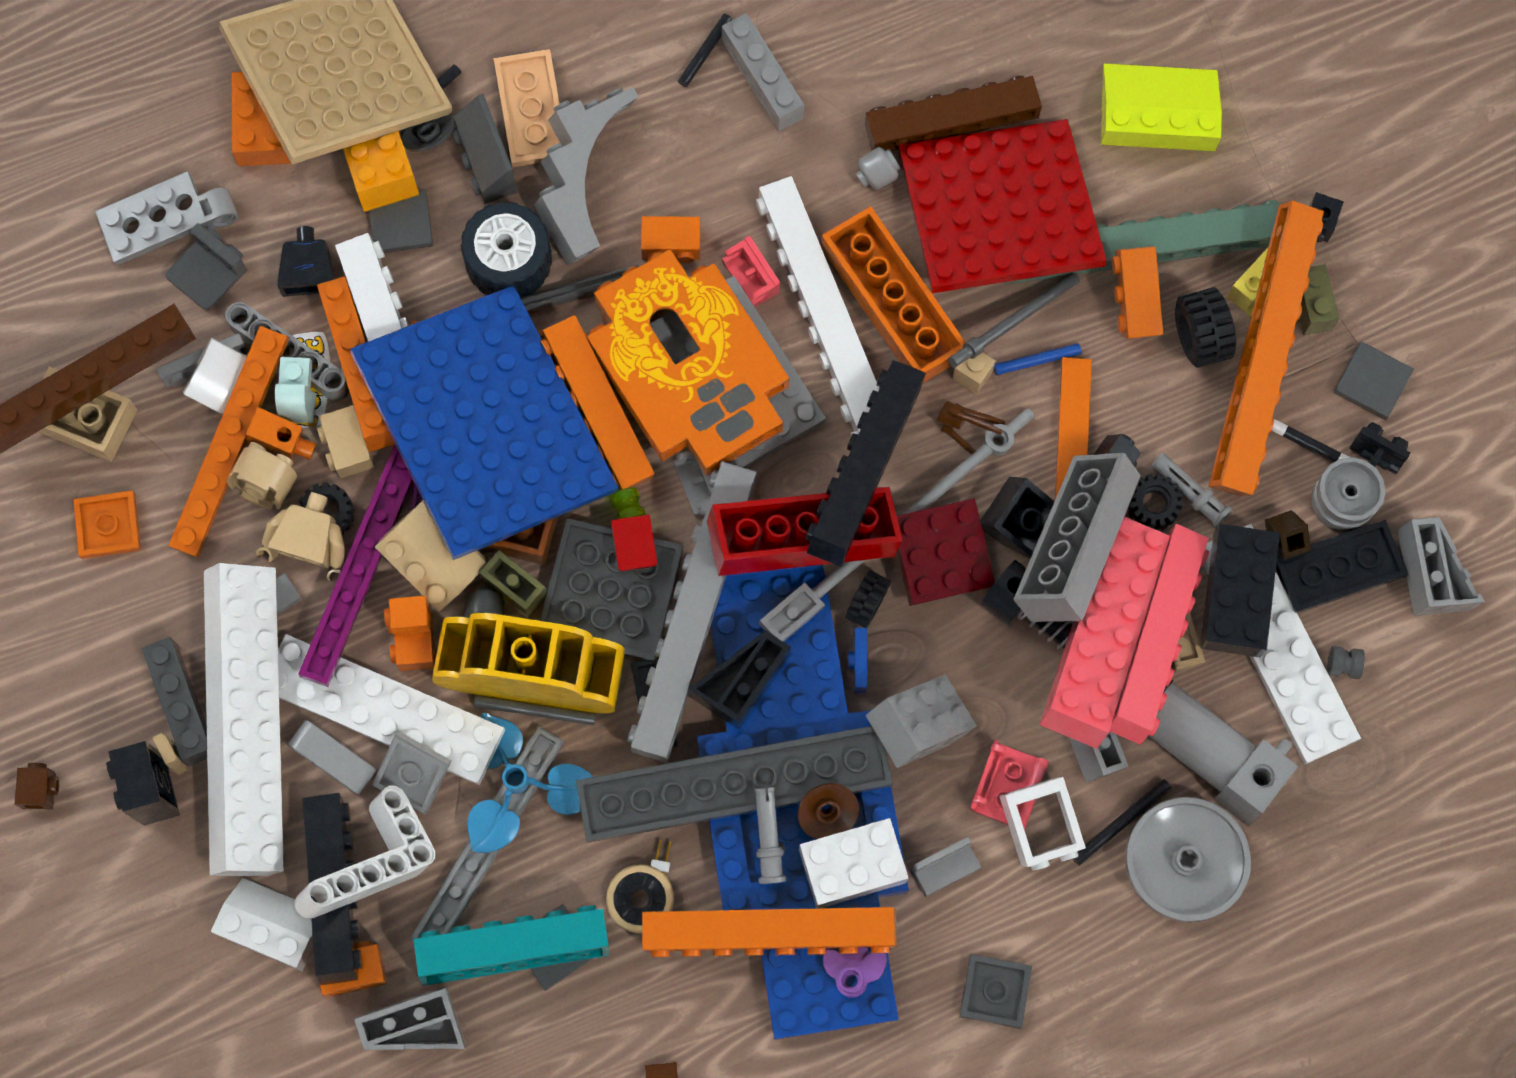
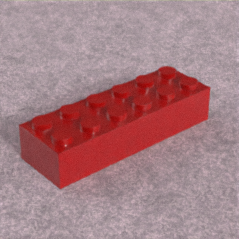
M879 487L876 489L844 562L895 557L903 540L890 487ZM821 493L712 505L706 522L718 576L832 564L807 554L810 541L805 539L811 523L817 524L820 519L816 517V513L822 499L828 501L830 495Z

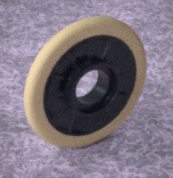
M638 864L626 867L614 876L607 889L606 904L611 918L617 925L629 932L642 933V912L672 911L674 893L668 878L660 870L649 865ZM641 889L646 891L649 901L646 906L637 908L633 905L631 897L636 890Z

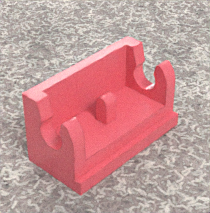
M750 236L725 252L727 256L722 259L723 264L731 276H735L754 307L780 293L781 282Z

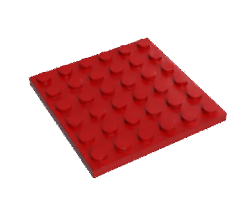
M1068 119L899 145V156L932 294L1106 266V256Z

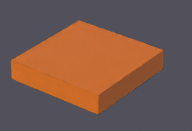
M133 490L73 499L78 556L81 559L141 550L136 495Z

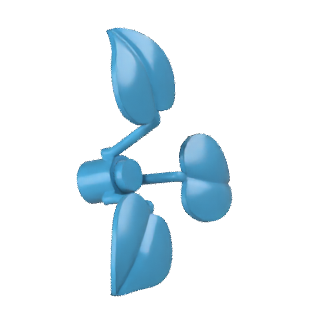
M488 713L481 714L480 718L505 729L488 769H495L504 763L506 769L503 771L502 780L507 790L502 807L495 800H484L477 803L470 811L467 829L471 849L474 852L488 853L497 851L514 840L520 828V819L516 813L507 809L510 805L511 795L524 792L529 785L549 790L547 794L548 804L557 813L573 815L581 811L576 780L594 777L579 766L560 764L549 771V784H544L533 777H528L526 770L522 766L511 765L509 759L519 756L523 748L524 741L519 728L505 719Z

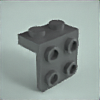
M197 223L190 230L195 240L194 244L166 272V277L168 281L202 309L210 310L243 276L247 269L241 259L243 254L232 244L227 247L220 241L222 238L211 227L205 229Z

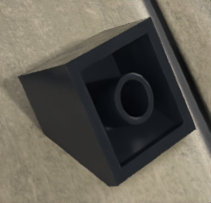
M1009 477L980 520L982 529L1001 544L1031 559L1055 501L1027 478Z

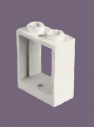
M1056 777L999 796L1021 867L1031 866L1032 871L1050 866L1048 860L1060 857L1061 861L1070 860L1079 856L1077 851L1086 848L1063 777ZM1056 792L1072 843L1032 856L1017 805Z

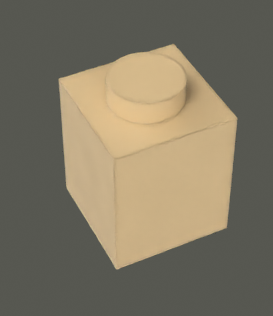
M983 352L974 359L968 358L955 367L952 380L977 395L992 374L996 360Z

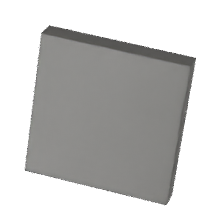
M397 732L393 737L372 786L381 791L388 786L399 787L406 794L413 809L425 815L431 808L452 760L407 735Z

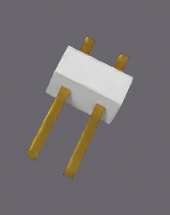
M659 839L656 859H652L651 866L660 870L665 875V873L669 874L670 869L668 857L671 841H669L664 862L658 860L662 842Z

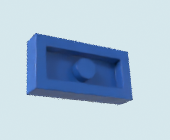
M855 627L854 651H848V670H854V693H866L867 628Z

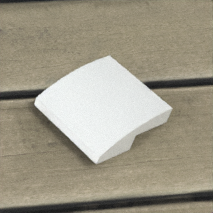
M210 338L197 361L194 373L183 390V394L223 414L247 356Z

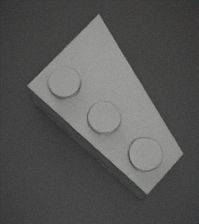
M1440 517L1412 519L1397 529L1403 562L1408 573L1406 578L1414 616L1466 612L1485 602L1482 595L1477 594L1469 579L1471 575L1468 569H1464L1455 553L1457 549Z

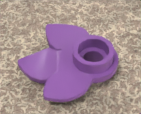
M858 948V954H839L835 950H826L823 965L827 974L836 979V986L840 993L846 997L853 998L860 996L866 990L868 983L881 977L886 967L887 959L886 954H869L868 948ZM852 976L858 979L857 985L848 987L847 979Z

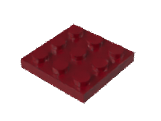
M975 498L897 516L903 540L897 551V556L909 606L990 588L995 583Z

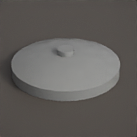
M1183 797L1164 801L1151 808L1140 818L1127 842L1125 864L1132 888L1147 907L1167 919L1192 923L1206 921L1220 915L1239 899L1250 876L1251 854L1242 828L1228 812L1209 801Z

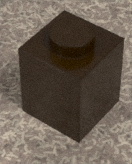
M1290 510L1264 519L1266 531L1280 533L1278 555L1284 560L1311 551L1308 524L1294 511Z

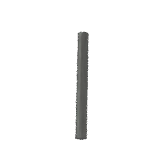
M476 695L474 707L589 725H595L596 713L480 695Z

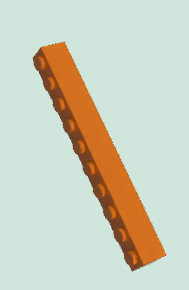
M1293 200L1280 204L1278 207L1208 487L1236 496L1253 495L1259 485L1260 477L1258 473L1260 465L1266 457L1267 448L1265 445L1268 434L1272 431L1274 425L1272 417L1275 406L1281 397L1279 389L1282 378L1288 369L1287 357L1289 349H1291L1295 341L1294 329L1296 321L1302 313L1301 301L1303 293L1309 285L1308 273L1310 265L1316 257L1315 245L1317 237L1323 229L1322 217L1324 211Z

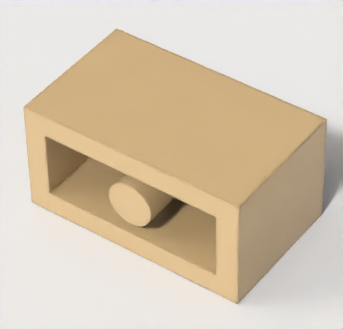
M353 405L319 416L322 426L317 427V431L322 444L328 443L330 453L325 454L331 471L336 470L341 479L374 468Z

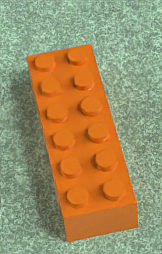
M871 206L824 233L821 238L822 251L897 360L902 364L926 372L923 383L951 367L948 358L962 349L965 341Z

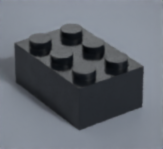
M146 741L108 751L110 761L106 762L110 779H115L117 791L113 792L118 810L122 809V812L144 826L180 816L171 776L169 775V767L165 764L158 750Z

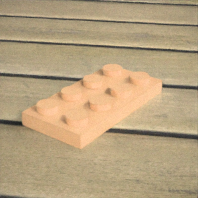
M550 49L493 58L512 168L541 163L548 155L546 151L560 143L548 122V119L555 112L553 108L560 104Z

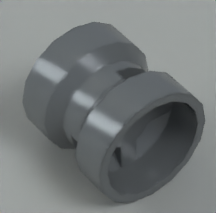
M1332 646L1328 657V675L1339 677L1341 674H1347L1351 679H1360L1364 669V650L1354 648L1348 652L1343 647Z

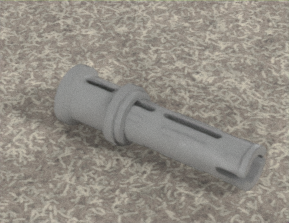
M1164 452L1151 465L1160 474H1163L1162 476L1165 478L1167 476L1172 479L1170 483L1173 485L1177 483L1179 486L1178 490L1182 491L1193 502V509L1196 512H1202L1213 522L1212 526L1215 529L1233 511L1231 506L1226 507L1214 496L1212 489L1209 490L1208 488L1204 489Z
M774 787L754 789L756 793L760 848L756 852V857L760 858L761 877L758 878L759 884L786 881V876L782 872L781 856L784 855V849L778 844Z

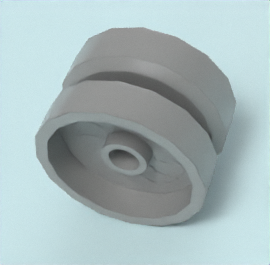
M1354 457L1339 459L1328 466L1313 486L1311 494L1313 511L1319 521L1331 529L1342 532L1356 530L1366 525L1383 504L1386 493L1384 479L1377 468L1365 460Z

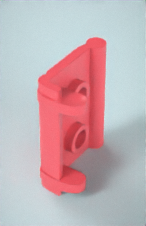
M995 740L991 746L990 755L977 791L971 801L970 810L1008 825L999 796L1042 782L1049 761L1007 747ZM1036 799L1017 805L1024 830Z

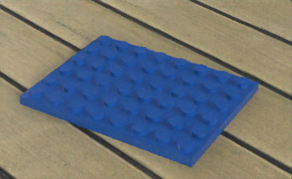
M514 285L358 345L350 350V354L453 560L599 500L618 490V486L565 383L555 371L554 367L556 366L551 356L547 355L540 340L542 339Z

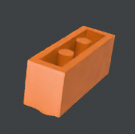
M1156 246L1115 250L1116 256L1112 257V270L1118 276V286L1114 287L1115 301L1120 303L1121 315H1117L1119 333L1123 332V337L1128 339L1164 335Z

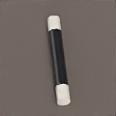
M1274 419L1273 432L1333 462L1342 458H1351Z

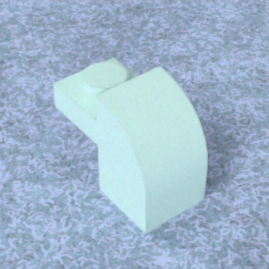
M280 357L279 383L275 384L276 410L279 417L293 423H314L316 394L310 390L313 362L310 358Z

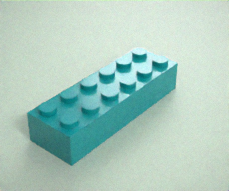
M595 905L580 907L577 909L578 913L565 914V911L559 910L546 913V918L534 919L532 915L515 918V923L503 925L502 921L497 920L486 922L483 924V928L472 930L470 926H458L452 928V933L439 935V931L423 932L420 934V938L413 939L418 977L422 986L591 958L609 956V945L603 909L596 910Z

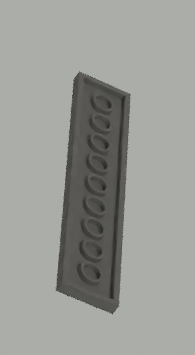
M872 726L576 780L587 843L757 812L756 793L754 791L757 788L774 787L775 808L800 804V801L808 791L825 783L841 784L850 789L853 794L893 786L886 749Z

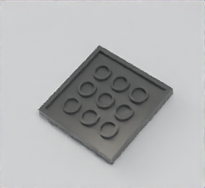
M566 518L540 621L583 629L591 633L593 637L622 645L625 648L624 656L655 662V652L659 639L662 636L684 548L683 545L654 538L657 566L621 572L618 569L612 528Z

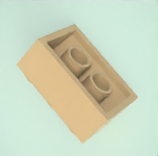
M423 500L391 528L375 546L423 596L426 595L427 600L438 612L458 596L489 562L478 550L453 560Z

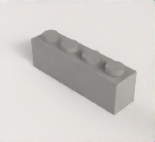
M745 13L722 26V42L778 132L801 121L804 118V103L748 14Z

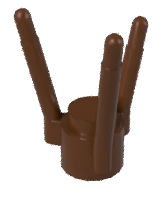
M946 401L937 418V422L943 425L941 431L950 435L971 455L976 450L953 430L954 428L960 430L964 422L967 421L1000 435L1002 434V429L984 421L1005 424V421L965 408L957 403L953 404L949 401Z

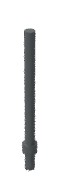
M1075 273L1070 274L980 337H973L965 342L962 349L948 358L949 364L955 368L968 358L974 359L984 351V347L1080 282L1078 275Z

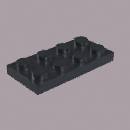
M1386 520L1311 544V551L1285 560L1277 555L1276 570L1295 613H1300L1405 578L1408 575Z

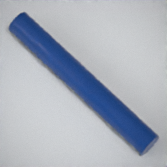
M1079 343L997 363L994 366V371L997 376L1061 360L1062 357L1069 358L1081 355V347Z

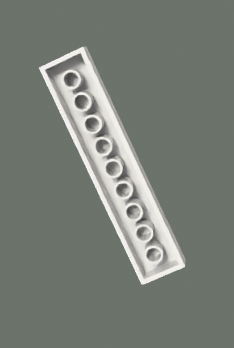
M218 563L204 571L210 876H269L284 871L276 568Z

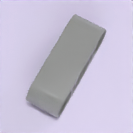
M307 720L304 721L287 744L299 755L356 795L360 794L377 771L365 760Z

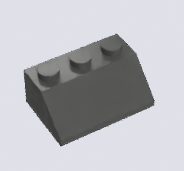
M484 94L478 95L453 117L456 127L453 129L452 134L456 145H463L465 153L461 154L466 171L472 169L475 178L470 179L474 193L476 196L481 194L485 204L517 193L511 164Z

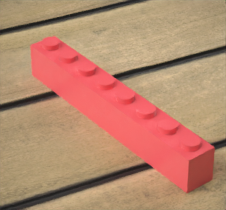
M1175 524L1168 534L1170 539L1110 728V732L1140 745L1148 735L1154 736L1159 726L1160 719L1156 718L1158 711L1162 710L1167 699V694L1163 692L1165 686H1168L1173 678L1175 670L1171 668V665L1180 654L1182 645L1178 644V641L1186 632L1189 621L1185 620L1186 614L1191 612L1196 599L1192 596L1193 590L1195 591L1198 588L1202 579L1199 569L1204 566L1209 555V551L1205 550L1209 538L1178 524Z

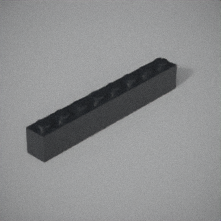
M892 360L888 371L882 369L876 386L880 387L879 391H872L867 403V407L870 410L868 413L862 412L857 425L860 432L859 434L853 433L848 443L847 450L850 451L849 456H842L836 471L840 475L838 479L832 477L826 492L830 497L828 501L822 499L816 517L820 519L817 524L812 522L805 538L810 541L807 554L842 567L920 393L926 372Z

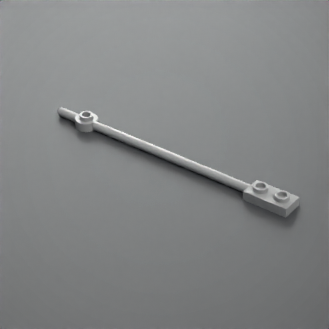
M1027 408L1008 425L994 424L993 426L1002 429V434L999 435L987 430L983 438L984 445L902 514L927 509L990 454L1001 456L1008 453L1014 443V434L1034 418L1033 412ZM993 439H1000L1002 445H996ZM865 560L844 562L842 567L839 566L812 590L806 583L802 584L759 621V625L785 642L824 608L825 604L820 598Z

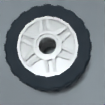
M498 202L494 205L485 206L480 211L478 210L471 220H468L461 236V252L467 274H469L471 282L478 287L479 291L490 295L514 285L519 296L523 297L533 294L537 288L544 284V280L549 276L550 266L552 265V251L547 228L536 213L526 206L518 205V203Z

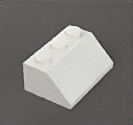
M242 878L224 902L211 930L213 934L300 971H303L313 949L311 918H304L297 912L295 899L245 878Z

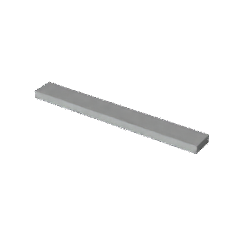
M537 726L515 764L522 766L526 770L528 777H533L535 780L542 782L565 742ZM504 783L494 798L501 807L504 804L505 792L507 790ZM529 785L524 792L519 794L513 793L507 810L516 813L520 818L538 787ZM470 840L468 841L410 938L412 941L413 939L420 938V934L427 931H439V935L452 932V928L456 926L501 849L488 853H478L471 849Z

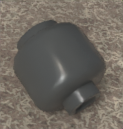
M483 586L477 588V590L472 591L466 596L464 617L470 618V615L474 613L504 615V599L502 595L491 587Z

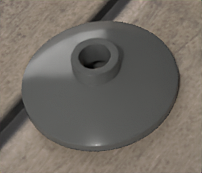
M450 113L449 115L406 128L402 135L404 147L411 152H422L439 146L454 129L455 121L453 115Z

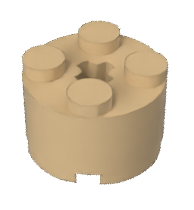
M250 442L249 446L241 452L226 482L232 490H234L235 486L242 490L240 496L249 502L266 509H271L273 505H276V509H280L297 479V474L292 468L294 462L290 458L282 454L275 456L266 452V449L260 444Z

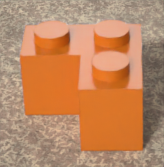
M426 595L389 599V608L384 609V619L386 627H389V633H393L395 638V645H390L391 663H396L399 671L433 669L436 660L433 614Z

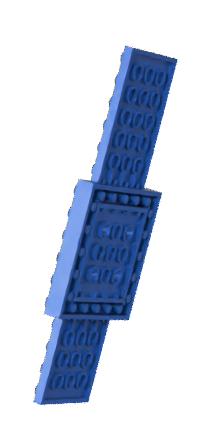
M824 565L726 575L711 623L716 665L720 666L734 653L765 631L759 625V621L802 584L806 583L812 590L826 578ZM828 592L820 598L825 604L824 608L784 642L791 647V654L741 728L737 729L725 721L727 732L697 736L699 757L871 726L865 716L871 710L848 713ZM892 787L854 793L859 805V814L856 823L851 829L890 818L903 858ZM799 804L775 808L778 843H781L785 848V853L781 857L782 872L786 876L785 882L759 884L758 878L761 877L760 858L756 857L757 849L760 848L757 812L709 820L722 910L816 909L800 856L799 846L800 844L817 839L808 836L802 830L797 817ZM830 804L823 806L821 809H828ZM908 882L824 908L880 907L879 898L907 894L909 891ZM795 949V955H776V950H763L764 955L761 958L774 1040L899 1020L888 954H886V967L881 977L868 983L866 990L860 996L851 998L840 993L836 986V979L825 971L823 965L824 955H807V949ZM826 949V950H835V951H838V952H839V949ZM854 976L849 977L846 982L847 986H856L858 979Z

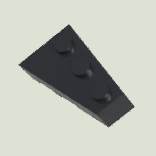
M765 630L734 653L723 664L714 668L711 673L699 682L688 688V696L729 724L740 729L789 658L791 647Z

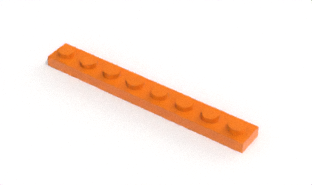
M263 326L259 327L169 542V547L199 558L227 491L228 484L226 480L246 445V432L257 407L261 408L280 363V357L283 356L290 339L288 336Z

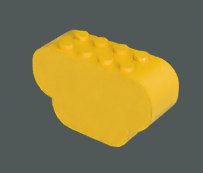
M474 613L470 615V618L446 617L442 623L432 681L440 687L462 693L592 713H613L616 708L625 648L618 643L593 637L588 631L569 625L491 613Z

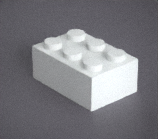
M890 818L806 842L799 846L800 856L816 909L907 883L909 879Z

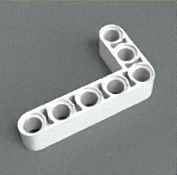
M388 786L369 805L370 815L389 851L309 883L295 899V908L301 916L309 919L315 918L412 879L421 874L434 861V847L402 789L397 786Z

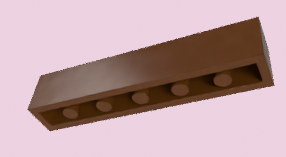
M1015 76L1007 82L998 84L996 82H988L979 88L970 90L969 88H961L948 95L933 94L925 100L916 102L906 100L897 106L889 108L884 106L875 107L870 112H866L865 128L871 150L881 147L885 151L888 149L895 151L899 150V145L966 135L1039 119L1042 105L1034 77Z

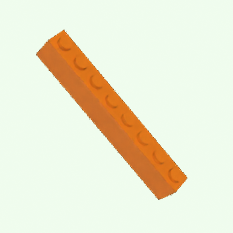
M894 907L642 912V950L651 952V957L655 958L670 957V951H682V957H701V951H713V956L724 957L732 956V950H745V956H763V950H776V955H795V949H807V955H826V949H839V954H858V948H871V954L890 953V948H897L896 909Z

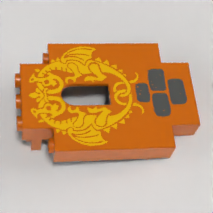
M671 249L664 253L659 251L649 257L647 263L640 267H630L619 279L614 282L611 280L606 281L597 288V291L594 292L595 303L602 313L604 324L593 328L590 331V335L587 336V340L599 364L660 460L663 462L688 447L705 475L708 476L713 473L714 469L718 470L720 468L721 462L730 463L783 431V421L768 399L789 388L790 378L715 263L708 267L706 265L698 267L688 277ZM661 309H669L677 314L699 348L698 352L677 364H674L650 325L652 315Z

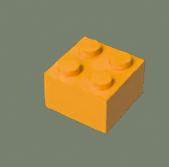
M399 131L343 148L364 212L419 195Z

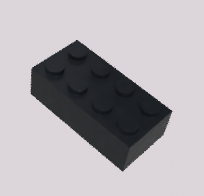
M1226 524L1218 525L1213 533L1200 649L1259 658L1267 651L1279 532Z

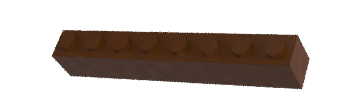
M175 303L0 404V454L196 340Z

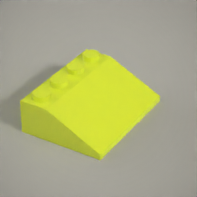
M1121 64L1103 65L1101 145L1216 151L1221 139L1222 123L1217 70Z

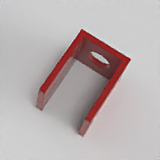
M650 514L611 520L619 571L657 566Z

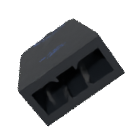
M298 227L296 229L297 241L283 243L277 282L282 297L319 294L318 284L335 279L327 244L323 239L315 240L313 227Z

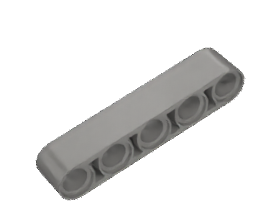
M236 302L227 308L225 318L234 334L239 333L241 338L251 346L260 326L288 336L290 339L286 348L292 347L294 351L291 355L282 357L310 358L313 361L312 363L318 365L311 375V387L332 401H340L347 397L349 389L344 372L247 304ZM239 316H248L244 323H235L236 318ZM332 380L342 381L339 387L335 389L328 388V384Z

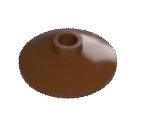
M825 783L812 788L804 795L798 806L797 817L802 830L808 836L820 839L850 830L858 818L859 805L855 795L847 787L837 783ZM830 804L828 809H821L823 806Z

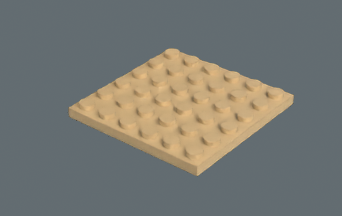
M291 0L223 20L219 23V29L292 165L452 113V105L393 0Z

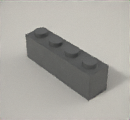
M171 637L142 647L141 649L181 760L188 767L206 760L207 725L178 644Z

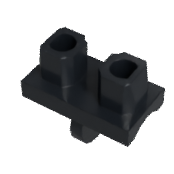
M1371 422L1367 427L1363 426L1349 449L1370 461L1369 463L1374 467L1377 465L1384 470L1397 474L1411 453L1407 451L1408 441L1401 437H1394L1392 441H1389L1381 436L1384 430L1374 422Z

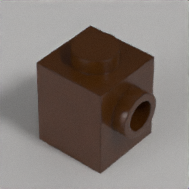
M28 763L27 768L17 767L14 804L21 809L53 810L54 795L59 793V777H56V773L47 768V764Z

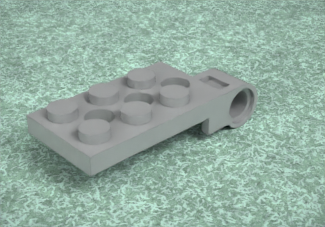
M188 171L95 211L113 262L116 265H121L191 234L190 230L197 223L205 229L208 227L215 229L228 226L239 217L227 188H216L199 195L193 177ZM185 198H192L191 207L187 210H180V202ZM159 209H165L166 215L164 219L154 222V213ZM132 221H139L138 230L131 234L127 233L128 224Z

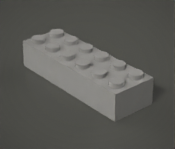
M1125 453L1073 457L1013 599L1031 622L1083 620L1141 476Z

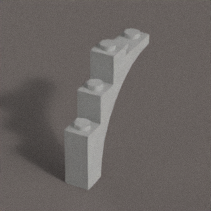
M633 87L625 91L622 88H618L607 95V100L599 102L596 99L583 106L580 100L571 104L568 100L553 108L555 112L548 119L560 143L549 148L546 151L548 155L541 161L553 185L539 193L541 197L534 206L567 265L592 254L600 247L590 223L585 199V176L588 158L594 142L605 124L613 116L628 108L638 98Z

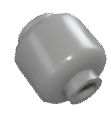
M878 147L859 159L858 165L861 170L856 172L864 187L870 185L874 190L878 191L897 180L898 170L901 168L890 149L885 151L883 148Z

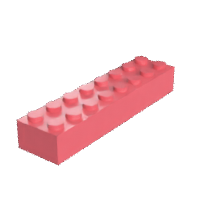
M1127 517L1123 518L1082 621H1073L1039 725L1096 749L1106 738L1113 722L1170 535Z

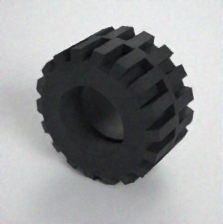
M1212 287L1179 296L1175 306L1176 328L1184 353L1192 365L1199 368L1232 359L1236 350L1235 326L1229 306L1218 289Z

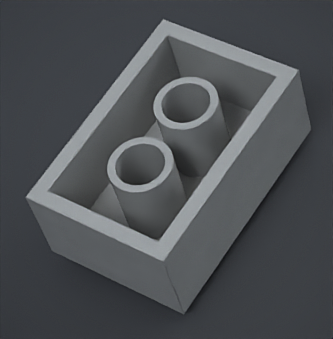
M945 674L886 698L865 715L897 768L957 742L977 727Z

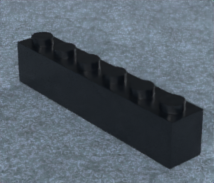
M340 793L302 798L309 883L354 865L353 860L349 861L348 850H353L351 831L347 832L346 821H351L350 806L348 802H343ZM358 900L318 917L311 918L315 976L320 985L359 980L358 969H363L361 950H356L355 939L360 938L359 921L354 920L353 909H358Z

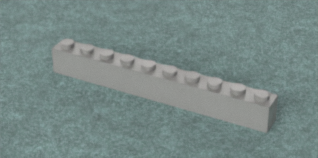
M721 462L719 470H713L709 487L713 488L711 497L704 498L700 514L704 515L701 526H695L691 542L695 543L693 553H687L682 570L686 571L684 581H678L673 599L677 600L674 611H668L664 627L669 629L666 638H660L656 648L655 656H658L659 660L656 668L651 667L647 676L646 685L650 686L647 697L641 696L638 704L637 714L641 715L638 726L632 725L627 743L632 744L631 750L634 754L668 763L688 699V688L692 686L726 575L718 576L706 521L714 504L750 501L756 483V471L726 462Z

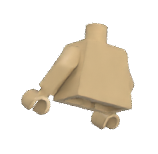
M311 492L306 508L291 504L288 509H284L275 515L266 524L262 539L263 546L257 549L256 556L260 558L267 551L269 554L268 563L277 558L278 554L327 569L330 564L332 567L327 573V580L331 582L334 578V572L340 574L344 566L345 546L340 527L332 516L323 513L328 498Z

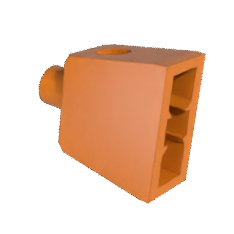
M257 407L246 432L247 447L250 442H255L263 446L266 452L275 456L282 454L293 460L295 454L311 460L317 443L302 438L303 427L259 407ZM283 438L289 439L288 442H281L280 440Z

